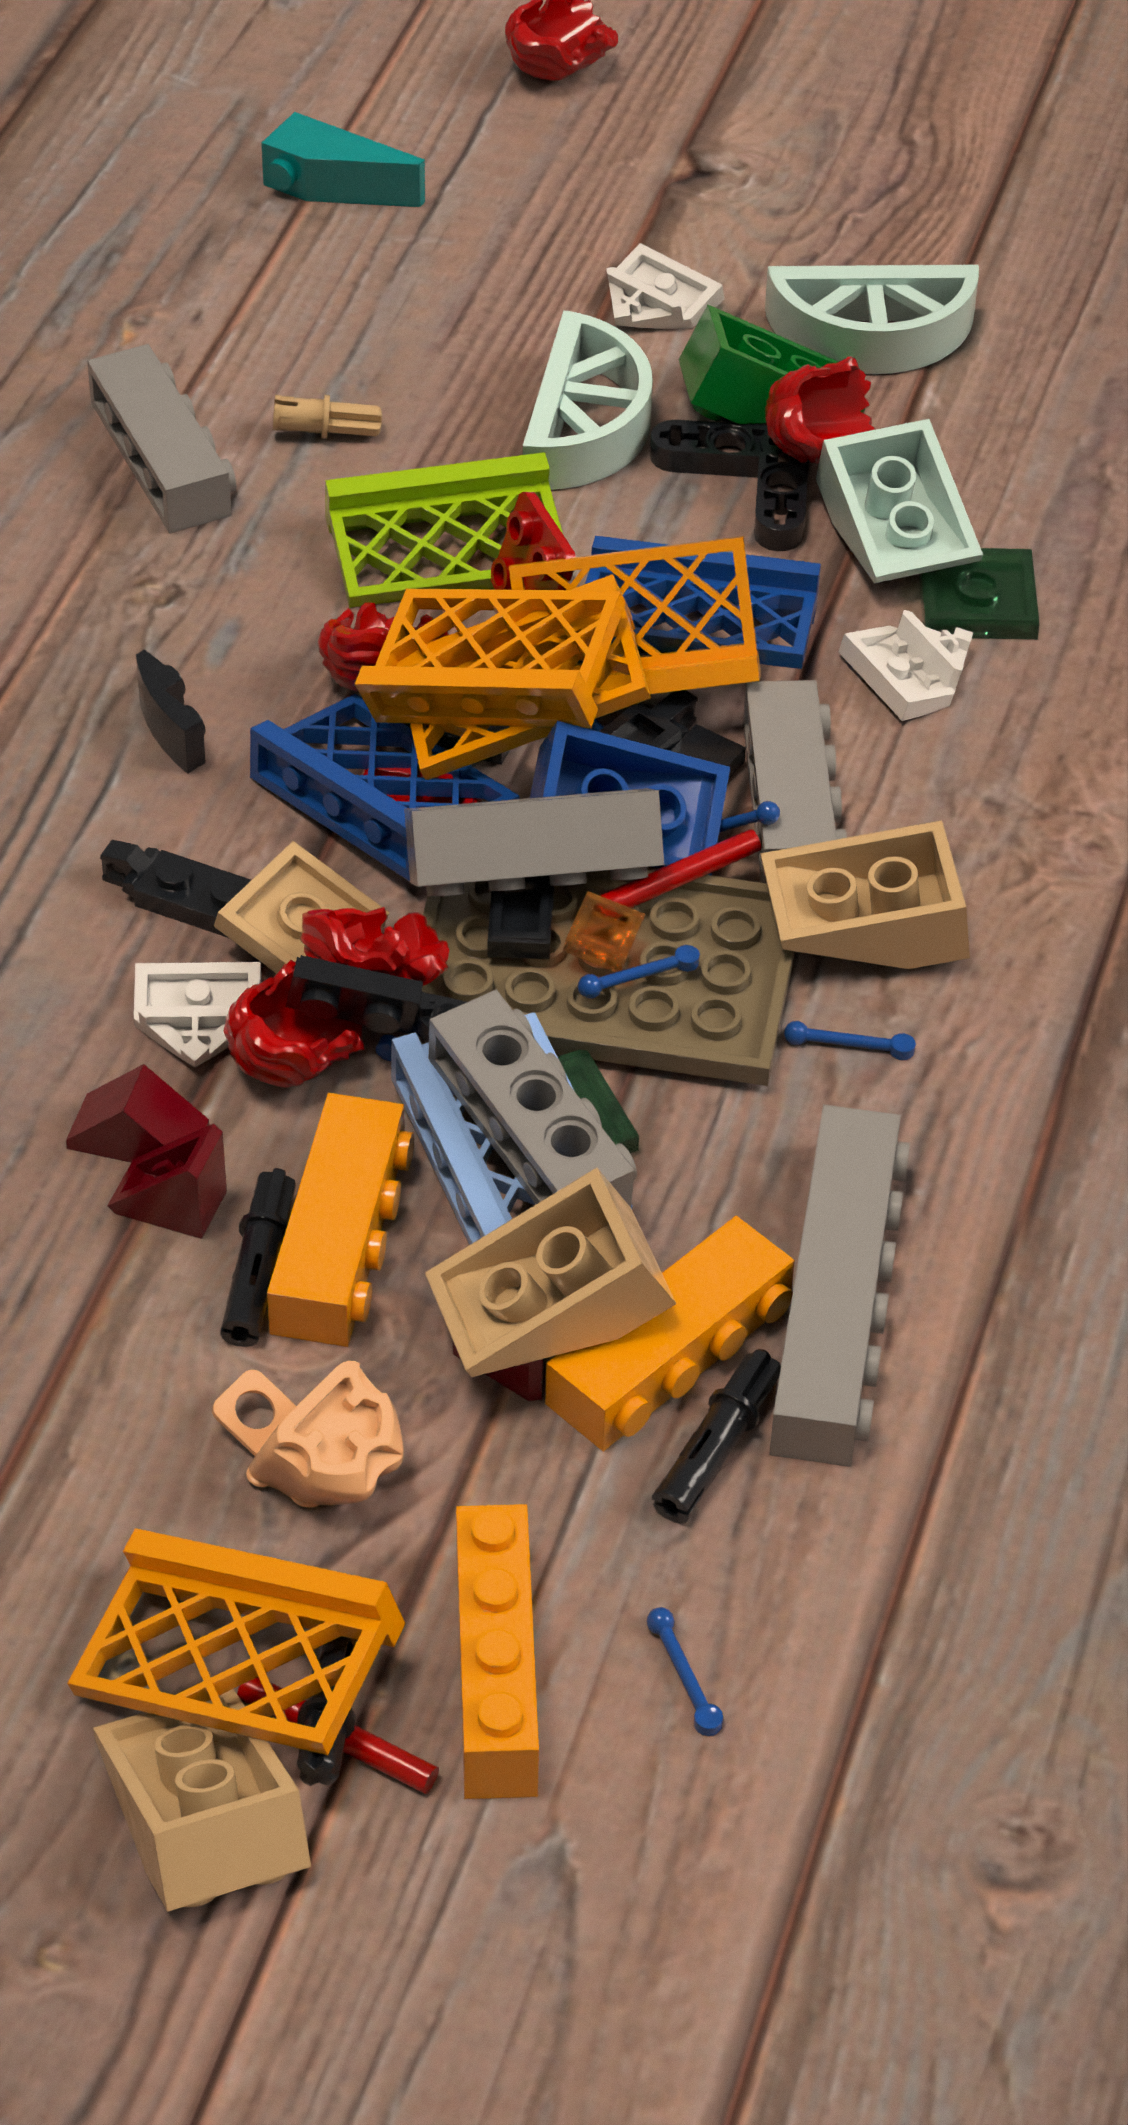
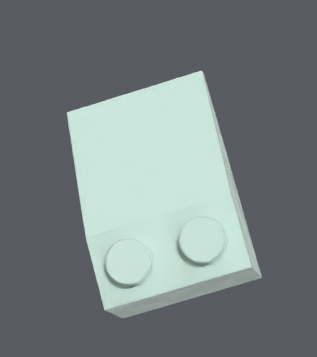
M930 419L823 441L816 482L832 524L874 583L982 560V550Z

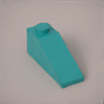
M297 112L289 116L261 142L263 185L304 201L421 207L425 203V159Z

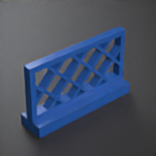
M595 535L591 555L667 546L668 544ZM718 552L707 554L693 573L721 594L736 575L733 553ZM746 554L753 618H756L763 624L755 627L760 664L802 669L811 625L814 624L821 564ZM698 555L678 557L676 559L689 568ZM662 559L649 561L635 580L663 601L683 574ZM640 562L617 566L630 575ZM606 567L590 568L585 584L612 574L619 588L623 585L624 581ZM688 579L668 606L696 627L701 619L692 622L684 615L695 611L705 615L716 600ZM736 585L727 599L740 609ZM629 586L623 594L628 607L643 604L649 609L636 615L631 612L635 626L633 631L637 634L657 607ZM723 605L717 609L701 630L719 646L744 643L741 620ZM662 612L643 639L658 651L675 652L690 633ZM666 622L673 629L664 631L652 629L651 627ZM723 629L730 637H711L709 634ZM781 637L792 647L768 644L767 641ZM695 638L686 650L708 647Z
M353 694L285 729H282L270 720L250 728V778L408 881H410L404 809L459 804V798H480L489 802L520 799L518 794L471 765L446 773L451 774L453 779L432 778L425 780V778L417 777L419 764L411 728L403 723L375 722L364 700L357 694ZM352 718H356L369 727H349L338 725ZM306 743L328 745L327 749H314ZM335 744L370 746L369 751L334 750ZM436 744L432 749V755L447 750ZM376 746L402 747L410 753L377 752ZM375 768H411V777L375 776ZM347 769H368V775H354ZM387 795H408L410 800L409 802L395 801ZM416 796L452 797V803L416 802Z

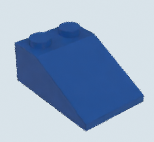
M557 721L539 747L530 798L644 788L659 790L664 865L649 867L663 868L717 844L730 767Z

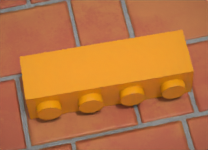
M328 1092L267 1291L270 1335L348 1347L355 1321L366 1322L372 1299V1283L367 1282L370 1269L381 1270L386 1250L387 1233L386 1231H381L384 1219L395 1220L400 1201L401 1183L395 1180L398 1170H409L413 1157L415 1135L414 1132L405 1131L404 1104Z
M737 1215L662 1272L676 1301V1305L617 1340L559 1354L546 1363L545 1404L603 1452L622 1436H633L646 1424L652 1412L671 1397L680 1398L693 1387L702 1372L719 1359L725 1361L731 1358L743 1345L747 1336L765 1322L770 1324L777 1321L787 1311L793 1295L792 1282L795 1260Z
M527 1504L456 1506V1561L464 1799L538 1797L539 1740Z

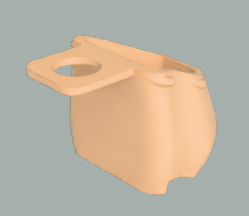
M346 1361L338 1365L296 1406L260 1371L248 1370L217 1398L212 1406V1414L225 1429L255 1456L246 1472L247 1479L252 1485L257 1487L269 1486L277 1489L291 1498L297 1505L307 1508L319 1505L354 1504L367 1500L376 1488L378 1477L395 1471L403 1461L404 1450L401 1429L395 1407L387 1393L380 1392L370 1382L359 1367L360 1363ZM246 1393H257L264 1396L273 1408L272 1422L261 1429L247 1427L236 1415L235 1405L237 1399Z

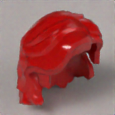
M531 0L519 6L511 13L505 24L506 44L517 67L527 75L550 81L562 80L579 69L592 65L599 58L604 57L606 51L615 48L619 43L616 30L603 24L600 17L593 15L591 0H546L540 11L539 8L543 4V0Z
M849 356L840 362L826 364L821 368L807 364L798 370L788 372L770 387L767 406L765 407L768 435L785 454L796 458L801 463L809 460L811 463L818 464L824 440L875 430L871 426L872 418L861 412V410L870 406L868 399L864 396L870 390L871 382L864 380L866 377L865 372L859 369L857 360Z
M365 602L357 613L354 629L350 627L354 620V614L348 608L337 619H331L324 624L318 639L319 653L324 658L322 665L330 672L332 679L337 684L356 693H359L355 686V682L361 667L375 666L394 620V617L388 619L385 614L377 612L376 604L373 602ZM427 614L423 615L418 626L413 628L415 630L432 621L433 617ZM445 632L444 634H442L434 640L445 637L449 634L448 632Z
M385 907L369 912H363L355 908H342L334 911L330 909H317L302 914L303 933L300 936V941L304 944V953L308 957L421 981L423 986L431 983L448 969L446 962L450 950L447 941H440L436 931L427 925V917L418 912L408 913L401 917L394 924V927H385L384 933L381 925L388 919Z
M293 960L284 964L273 978L271 976L242 992L236 1002L230 1006L223 1029L228 1042V1048L231 1051L230 1055L245 1074L256 1080L284 1088L300 1086L304 1081L319 1076L322 1071L331 1066L335 1061L348 1060L349 1053L364 1050L362 1025L337 1018L327 1020L315 1019L305 1015L300 1010L286 1007L296 964Z

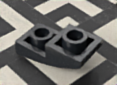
M144 649L136 654L139 699L142 713L147 726L161 748L188 774L206 763L204 745L206 729L204 722L193 707L189 705L184 706L186 689L178 671L170 665H164Z

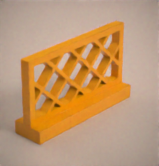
M744 536L509 566L512 590H525L524 577L543 574L550 576L566 590L577 588V585L590 568L606 567L624 581L620 587L622 594L630 586L655 605L657 609L637 634L634 632L637 645L650 654L640 656L650 694L760 681L761 669L759 653L757 651ZM733 551L736 575L721 594L693 573L707 554ZM698 555L689 568L676 559L678 557ZM664 559L683 574L663 601L635 580L649 561ZM640 562L630 575L617 566ZM581 570L572 583L558 573ZM688 579L716 600L696 627L668 606ZM736 585L740 609L727 599ZM723 605L741 620L744 643L719 646L701 630L717 609ZM662 612L690 633L675 652L661 653L643 639ZM695 638L708 647L686 650ZM582 663L576 664L572 670H580ZM612 670L599 689L610 691L632 683L630 675Z
M613 574L571 589L580 591H621ZM627 603L624 606L613 636L616 639L609 647L592 693L598 708L595 719L651 698L633 632L635 626L632 614ZM533 611L515 623L524 632L548 617L550 613L548 611ZM587 612L569 624L578 633L599 620L601 612ZM480 624L467 628V630L470 631ZM507 627L482 643L480 647L487 655L513 639L514 635ZM560 629L534 645V648L540 655H543L569 637ZM459 632L431 641L426 645L434 654L461 637ZM418 649L400 660L396 666L413 667L426 658ZM471 650L446 667L466 668L479 659ZM525 651L499 668L521 669L533 660ZM579 652L554 669L572 670L579 660L583 661L585 657ZM612 670L630 675L632 683L610 691L599 689ZM410 723L419 769L425 780L547 737L553 728L510 726L494 733L487 730L490 725ZM445 732L461 737L452 749L432 755V749Z
M406 589L375 666H362L355 686L375 722L553 727L557 721L583 728H592L598 711L592 693L626 602L621 591ZM419 609L443 611V614L419 629L415 630L413 628V623ZM480 610H494L497 613L470 631L462 623ZM533 611H548L550 613L548 617L524 632L515 623ZM587 612H601L599 620L578 633L569 624ZM455 627L461 637L433 654L426 644ZM508 627L514 638L486 655L480 645ZM560 629L569 637L543 655H540L534 648V645ZM418 649L426 658L413 667L396 666L400 660ZM471 650L479 659L466 668L446 667ZM525 651L533 660L521 669L499 668ZM579 652L585 657L580 670L554 669Z
M135 1528L123 1550L130 1567L67 1684L75 1696L328 1755L381 1645L395 1647L406 1623L387 1582ZM143 1592L168 1597L171 1608L133 1625L130 1616ZM215 1608L230 1611L233 1622L195 1640L188 1621ZM277 1622L294 1626L297 1636L260 1654L257 1653L250 1635ZM180 1625L187 1644L148 1662L141 1644ZM341 1636L358 1640L350 1656L328 1667L321 1668L314 1649ZM243 1640L250 1659L211 1677L203 1658ZM133 1648L140 1664L139 1668L114 1680L98 1677L107 1660ZM306 1654L314 1673L275 1692L267 1672ZM192 1663H196L203 1682L176 1695L161 1692L157 1680ZM259 1676L266 1692V1697L239 1710L224 1707L219 1695ZM322 1691L324 1692L328 1702L315 1728L288 1722L283 1710Z

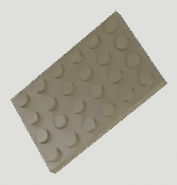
M648 866L647 874L654 872L660 868ZM610 870L586 872L587 883L554 886L550 960L487 957L492 892L488 889V881L465 882L463 894L427 897L423 915L427 917V925L436 931L440 941H447L450 951L446 962L448 966L447 971L431 983L423 986L422 991L469 1002L497 989L512 1010L517 1008L524 1015L536 1013L557 1055L768 1086L795 951L783 950L781 948L767 883L705 875L603 920L595 910L594 898L635 879L611 880ZM682 945H691L699 950V965L693 971L687 972L674 968L602 989L599 996L593 999L585 998L579 993L578 982L586 974L602 977L674 956L676 949Z

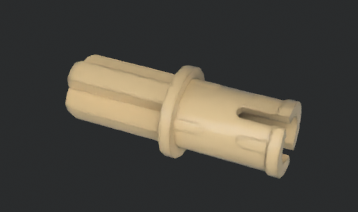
M275 395L273 430L319 433L322 439H327L328 433L377 436L381 431L382 411L378 406L330 402V395H324V399H305Z

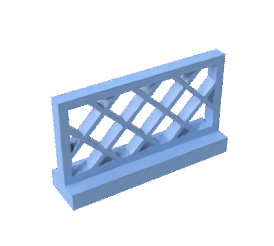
M536 1013L526 1014L525 1016L531 1026L534 1039L546 1054L553 1053L557 1057ZM416 1032L392 1039L391 1080L404 1104L405 1110L469 1245L510 1221L512 1219L510 1211L517 1199L533 1205L536 1204L516 1177L512 1179L488 1169L486 1162L494 1147L477 1125L464 1120L462 1114L465 1108L458 1099L455 1101L454 1093L428 1059L429 1042L421 1044ZM567 1077V1082H568L569 1085L572 1087V1085H571V1083H570V1081H569V1079H568V1077ZM476 1143L482 1145L481 1148H480V1150L478 1149ZM500 1192L506 1194L504 1199H502Z

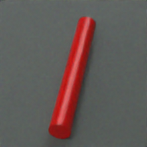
M754 830L744 831L647 874V878L635 879L595 897V910L601 919L611 918L761 851L760 839Z
M259 1676L240 1685L237 1692L239 1698L248 1704H252L267 1696ZM271 1683L275 1692L282 1689ZM303 1700L283 1710L288 1722L297 1723L299 1708L307 1700ZM356 1725L352 1734L345 1739L344 1753L424 1794L430 1791L437 1779L439 1767Z

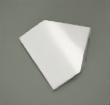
M641 243L617 268H606L615 324L619 326L654 329L693 328L698 324L707 305L716 308L725 299L722 284Z
M904 610L898 628L884 626L845 633L838 652L899 719L904 721L950 706L963 670V664L973 632L956 627L954 634H951L948 630L939 632L925 627L913 612Z
M261 962L135 963V1027L180 1059L197 1067L228 1048V1042L223 1029L226 1024L225 1020L229 1008L247 988L262 982Z

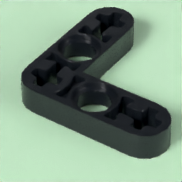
M666 420L658 423L653 428L650 440V458L656 467L663 471L675 473L758 478L754 524L755 540L760 546L773 551H789L802 543L805 528L809 460L801 463L796 458L789 456V462H778L779 453L784 452L776 446L768 435L767 425ZM732 446L740 448L742 451L728 453L719 451L717 448ZM773 485H786L793 487L794 490L779 492L769 487ZM775 514L786 515L785 524H774Z

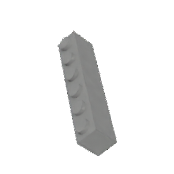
M823 1104L773 1412L769 1455L851 1467L855 1440L869 1441L874 1400L861 1399L863 1385L876 1387L882 1347L869 1345L870 1332L884 1334L889 1294L879 1293L876 1290L878 1280L891 1282L896 1242L884 1241L885 1230L898 1231L903 1192L892 1191L891 1186L892 1180L905 1181L910 1143L898 1141L901 1115Z

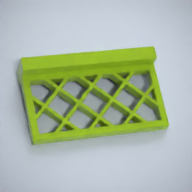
M546 453L325 480V518L328 531L333 536L349 608L360 607L365 602H373L375 604L398 602L402 600L406 589H494L490 581L491 570L479 571L466 563L477 550L495 559L498 558L502 545L488 537L499 525L507 526L508 516L514 510L521 492H535L562 532L549 484L550 468ZM482 514L489 518L477 532L456 521L457 517ZM427 521L434 525L422 539L400 528L403 524ZM372 528L379 532L367 546L346 536V531ZM444 532L467 543L456 557L433 546ZM389 539L412 550L400 564L378 553ZM351 555L356 557L354 561H352ZM422 557L445 568L438 577L423 578L411 571ZM367 564L389 575L383 584L358 587L356 576Z

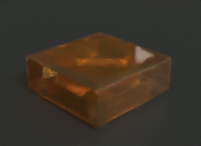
M587 891L565 940L563 951L613 972L622 971L642 927L645 914Z

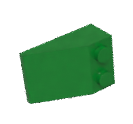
M707 305L678 359L693 408L711 420L720 421L724 417L738 424L766 423L765 407L767 406L770 387L788 372L798 370L807 364L821 368L826 364L839 362L711 305Z

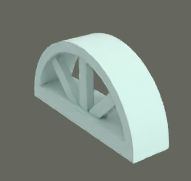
M979 265L768 266L765 299L766 317L775 334L839 362L851 356L857 360L859 369L865 372V374L907 372L942 360L965 341L974 320ZM888 321H901V322L888 323Z
M563 310L523 443V455L546 453L550 468L549 484L551 490L579 487L604 479L627 466L644 447L651 427L653 378L650 363L641 347L626 333L603 320ZM603 374L621 388L580 382ZM573 401L626 408V410L617 418L599 427ZM564 421L578 434L560 437Z

